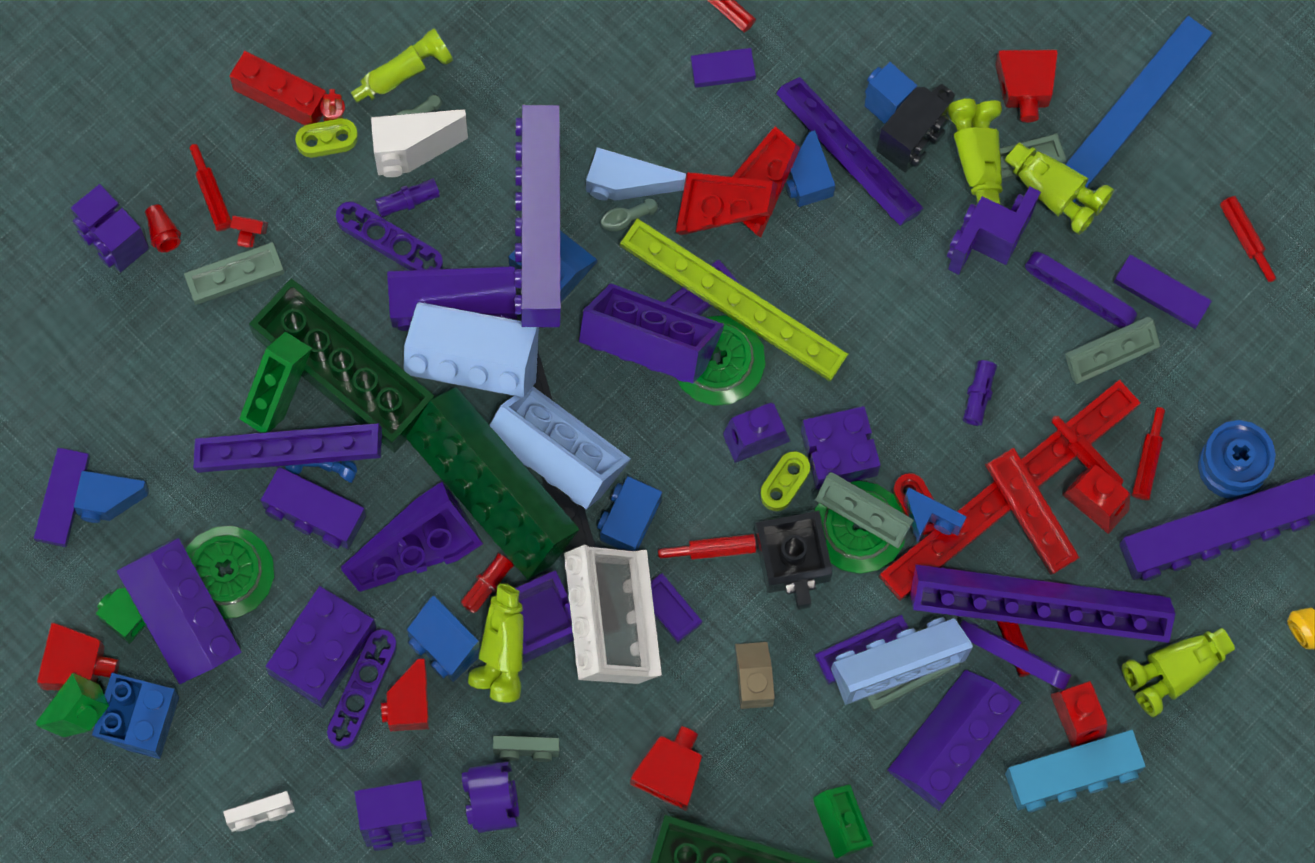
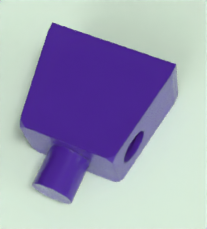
M774 402L731 418L723 432V437L734 463L790 442Z

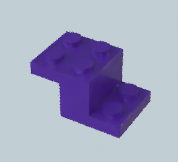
M1029 186L1025 196L1018 195L1011 210L983 196L980 198L977 206L971 204L964 217L961 230H957L951 241V248L947 254V257L951 259L948 270L959 275L972 249L1007 265L1034 213L1041 192Z

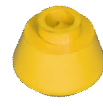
M1310 607L1292 611L1287 622L1293 636L1305 649L1315 650V610Z

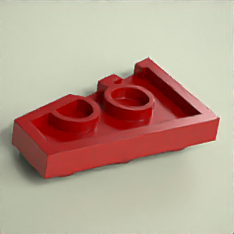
M775 126L732 177L775 182L777 190L773 205L774 209L800 147ZM771 215L742 222L756 235L762 237Z
M687 172L676 233L684 235L772 215L777 184L773 181Z

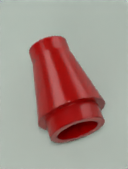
M156 204L148 207L145 210V215L147 217L151 245L157 248L159 252L174 250L180 245L181 232L165 213L161 205Z

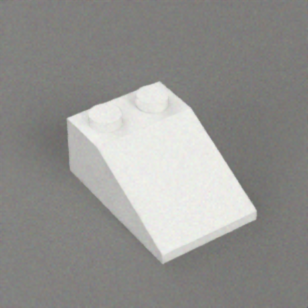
M465 109L371 117L378 175H384L385 177L392 178L401 176L402 173H409L468 139Z

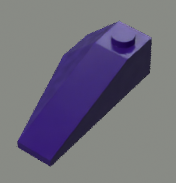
M440 482L410 503L341 566V570L355 588L361 592L396 581L398 576L416 571L418 574L427 571V567L442 562H445L447 565L456 562L483 545V542L458 501L445 484Z

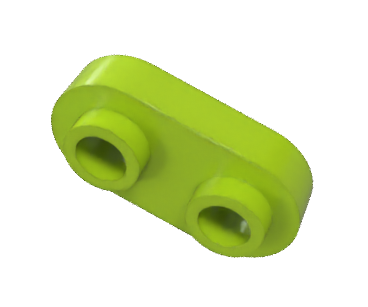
M340 118L305 125L298 130L295 140L299 152L306 157L313 158L351 150L358 141V133L353 122ZM341 134H346L348 136V138L344 141H340L337 139V137ZM316 140L317 144L310 147L307 145V142Z
M788 452L779 460L761 488L760 498L767 509L781 511L792 502L809 476L810 463L805 455L800 452ZM796 466L799 469V473L792 475L788 472V468ZM777 491L781 493L782 498L774 500L770 494Z

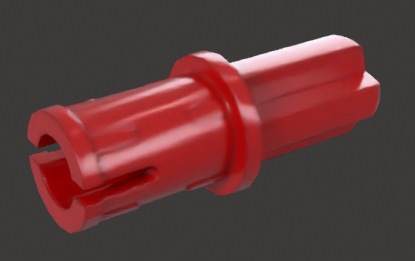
M329 89V94L323 95L320 109L324 116V121L343 118L345 104L341 94H336L335 89Z
M498 553L484 573L476 576V583L461 600V605L467 611L473 614L476 613L492 592H497V586L510 569L514 567L513 563Z

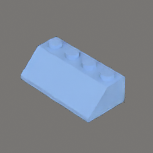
M418 302L404 345V371L410 376L524 397L536 383L539 327H522V321Z
M533 386L524 397L513 396L503 403L490 424V427L523 465L532 468L544 477L547 483L556 486L567 494L574 503L583 506L585 509H588L603 496L631 460V458Z
M942 617L927 623V628L915 632L914 628L905 630L897 634V639L885 643L884 639L875 641L867 645V650L858 654H855L853 650L845 652L836 657L837 661L833 663L831 671L843 701L847 705L966 661L973 648L971 641L955 618L946 621Z

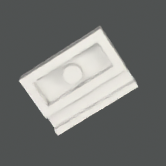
M287 791L223 811L226 823L232 832L245 831L255 827L256 824L268 820L276 821L295 812Z

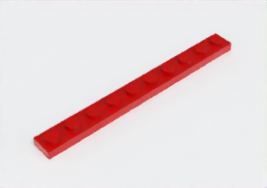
M1118 380L1066 424L1076 435L1082 434L1092 445L1138 408L1141 402L1121 380ZM1059 430L1021 459L1038 488L1077 457L1068 448L1069 441ZM995 481L957 511L967 517L958 536L953 533L946 535L935 529L880 574L879 578L899 601L911 592L916 565L943 567L1011 511Z

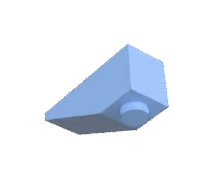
M597 147L586 179V192L599 200L605 201L609 198L616 201L683 191L686 173Z

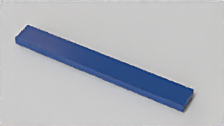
M1190 16L1186 17L1065 164L1089 178L1085 187L1088 188L1211 38L1213 33Z

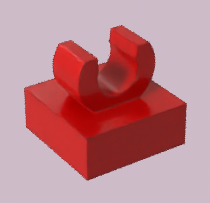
M232 216L230 228L241 230L237 245L253 248L256 233L266 234L269 222L242 216Z

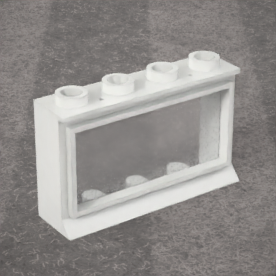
M583 545L564 553L578 680L639 684L661 676L647 550L626 551Z

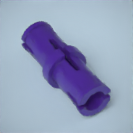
M434 178L415 186H402L397 192L376 198L375 204L380 217L383 218L404 209L408 211L415 209V205L439 198L440 194Z
M981 360L977 363L974 381L968 387L967 394L969 398L962 419L963 422L969 425L981 426L983 423L986 405L991 400L993 394L991 387L997 370L995 363L987 360Z

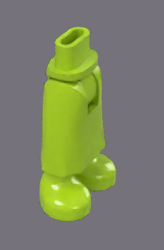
M433 28L416 44L410 45L398 56L365 75L360 80L362 85L351 91V94L357 103L368 96L371 100H374L375 94H386L408 79L426 71L423 59L432 56L442 64H449L453 61V58L439 34Z
M961 99L949 104L948 114L957 128V132L953 135L966 180L969 186L973 187L970 190L972 195H976L977 202L983 196L1001 205L999 193L1003 189L1001 186L999 131L989 128L990 122L1002 112L1001 102L991 100L976 105L974 99Z
M1020 142L1005 159L1006 163L1015 168L1013 173L1020 177L1027 188L1030 186L1041 192L1039 200L1058 217L1064 212L1071 219V228L1078 235L1082 234L1090 226L1094 217L1100 214L1115 190L1109 185H1103L1097 190L1088 189L1085 185L1089 178L1042 152H1036V149L1033 147L1028 149ZM1077 199V200L1080 201L1085 207H1081V206L1077 205L1076 203L1073 202V200Z
M499 584L497 595L491 598V605L478 654L479 659L485 662L486 665L476 667L468 674V684L471 687L490 689L489 697L503 703L518 700L522 688L518 673L522 670L524 619L520 612L523 611V608L519 602L520 592L508 584Z
M1220 628L1213 633L1207 631L1203 635L1176 642L1147 656L1149 664L1142 666L1135 660H1128L1122 664V672L1128 687L1133 691L1162 674L1164 679L1135 695L1142 709L1151 717H1155L1163 711L1162 699L1166 695L1172 700L1178 698L1207 676L1219 663L1225 661V655L1234 651L1235 647L1227 632Z

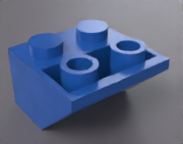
M111 673L104 695L109 707L95 724L92 736L125 750L160 759L179 700L177 692L172 688Z

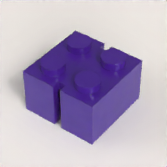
M98 184L71 207L75 217L72 222L78 229L77 233L88 246L94 245L98 251L97 255L108 268L114 265L121 273L144 254L149 247L141 227L123 208L115 212L114 209L119 204L101 184Z
M865 406L803 420L801 434L807 457H810L809 463L816 490L821 489L830 472L848 482L878 476L881 465L874 439H870L872 431Z
M556 570L515 588L520 592L519 602L523 608V611L520 613L524 619L522 657L524 663L574 641L570 602L568 603V595Z

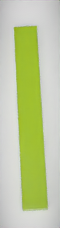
M638 218L621 241L620 247L736 322L755 332L758 336L831 382L848 356V353Z

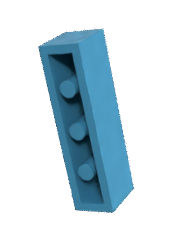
M1129 730L1009 767L1005 775L1017 810L1027 808L1028 812H1034L1045 808V802L1058 799L1059 803H1063L1077 798L1076 792L1088 789L1090 793H1096L1107 789V783L1119 780L1121 784L1134 781L1139 778L1138 773H1141L1146 766L1134 732Z

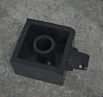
M940 84L932 92L925 87L915 88L881 128L877 152L905 173L912 165L918 167L927 155L925 149L931 143L936 145L945 134L946 130L944 127L949 120L946 117L949 104L954 101L956 94L943 84Z
M820 511L756 522L754 533L767 593L786 590L787 594L794 593L798 610L811 608L812 603L809 590H814L816 588L815 584L830 582L832 577V567Z

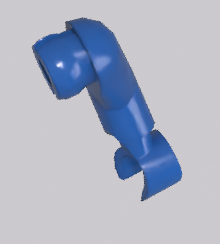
M351 461L285 466V469L293 474H299L303 466L320 467L325 471L338 473L350 483L353 482L357 472L356 464Z

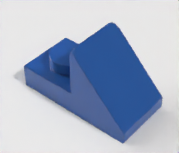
M908 488L904 505L908 517L914 520L911 526L917 542H919L929 522L933 523L934 528L943 534L951 535L953 533L957 536L959 535L967 518L965 515L911 488Z

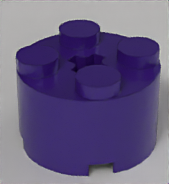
M509 761L471 767L468 772L462 773L464 792H468L471 800V805H466L468 824L472 825L473 829L478 830L479 833L519 827L520 823L515 818L520 817L515 780L509 781L508 772H512Z

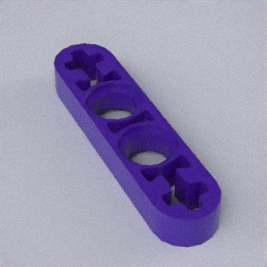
M345 202L337 208L336 221L342 231L410 271L426 270L424 269L423 261L416 257L417 250L420 249L419 255L422 259L429 261L431 258H434L436 267L429 266L427 270L443 269V258L436 249L355 202ZM352 212H355L356 219L363 223L361 232H359V223L354 220H350L348 223L345 222V213L350 215ZM373 226H381L385 229V234L381 239L373 240L368 236V230ZM400 241H406L411 244L412 248L408 254L398 255L394 251L395 245Z
M1033 252L1025 264L1026 270L1034 277L1119 328L1133 324L1137 318V313L1131 306L1041 252Z
M962 618L959 625L973 644L1041 680L1065 690L1072 676L1070 673L993 632Z
M376 630L369 636L327 729L328 739L332 746L337 749H348L356 742L396 654V639L388 630ZM383 638H387L390 649H383L379 656L380 661H385L384 664L381 665L374 659H366L368 655L374 658L377 653V647L374 642H381ZM367 666L374 667L378 671V677L372 683H365L360 679L361 670ZM357 695L365 700V705L361 711L354 713L347 709L346 704L350 697ZM343 713L350 719L358 720L357 724H354L352 721L349 722L347 731L351 736L349 738L343 737L341 741H337V735L334 731L335 729L341 730L346 722L345 718L340 717Z

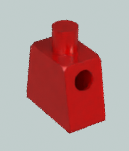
M999 50L995 64L1004 104L1007 108H1020V120L1022 122L1030 123L1039 120L1038 108H1045L1050 104L1057 63V50Z
M1096 464L1084 470L1062 494L1107 534L1116 527L1130 510V493Z
M51 623L37 683L43 690H60L72 673L97 683L98 676L110 678L111 673H118L119 659L103 657L105 646L99 639Z
M1090 681L1051 694L1071 748L1105 738L1108 726L1107 720Z
M681 726L674 741L660 736L633 773L630 785L687 811L702 760V755L691 750L698 734L689 728Z

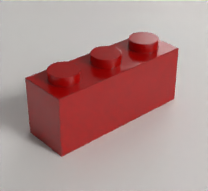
M244 50L229 75L234 91L304 126L320 121L323 116L320 105L323 95L327 94L326 90Z

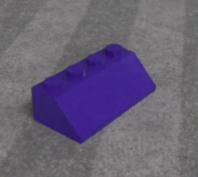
M515 266L387 271L392 328H398L400 331H409L418 302L517 320V314H515V295H517L515 288Z
M610 283L584 309L579 342L590 346L594 350L605 351L618 356L624 361H632L646 366L651 371L662 372L675 377L679 381L693 384L706 370L723 331L724 324Z
M179 538L170 540L116 570L179 685L214 669L242 653Z
M965 670L887 771L940 811L1016 712L1021 702L997 683Z

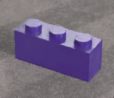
M278 467L261 498L263 508L266 509L265 514L277 521H282L283 518L295 523L293 527L306 535H311L313 532L323 537L322 541L335 549H339L342 546L349 550L367 517L363 507Z

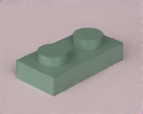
M493 736L494 755H500L501 760L516 761L519 760V756H533V761L550 762L552 757H559V738Z

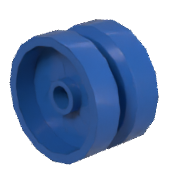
M1236 420L1222 424L1213 431L1200 452L1198 469L1202 481L1210 491L1223 498L1234 500L1250 496L1261 487L1274 467L1276 453L1273 441L1265 430L1252 422Z

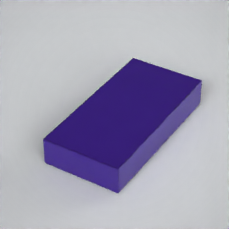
M751 48L690 56L695 88L756 79Z
M663 573L651 581L655 618L678 644L701 626L703 621Z

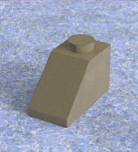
M768 643L735 644L740 709L773 707L775 697Z

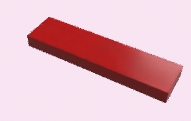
M1011 448L985 464L1050 575L1080 558L1015 448Z

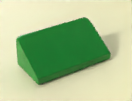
M850 784L825 790L813 798L835 858L838 859L873 846Z

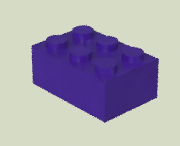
M319 586L265 666L271 677L319 707L324 708L364 648L369 636L376 630L375 621L370 616Z
M421 780L354 791L360 832L367 847L373 846L375 851L392 848L393 843L406 841V845H416L426 842L425 837L432 836L427 800Z

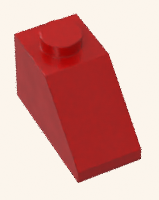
M417 659L387 692V702L381 703L382 722H388L390 731L429 729L425 659Z

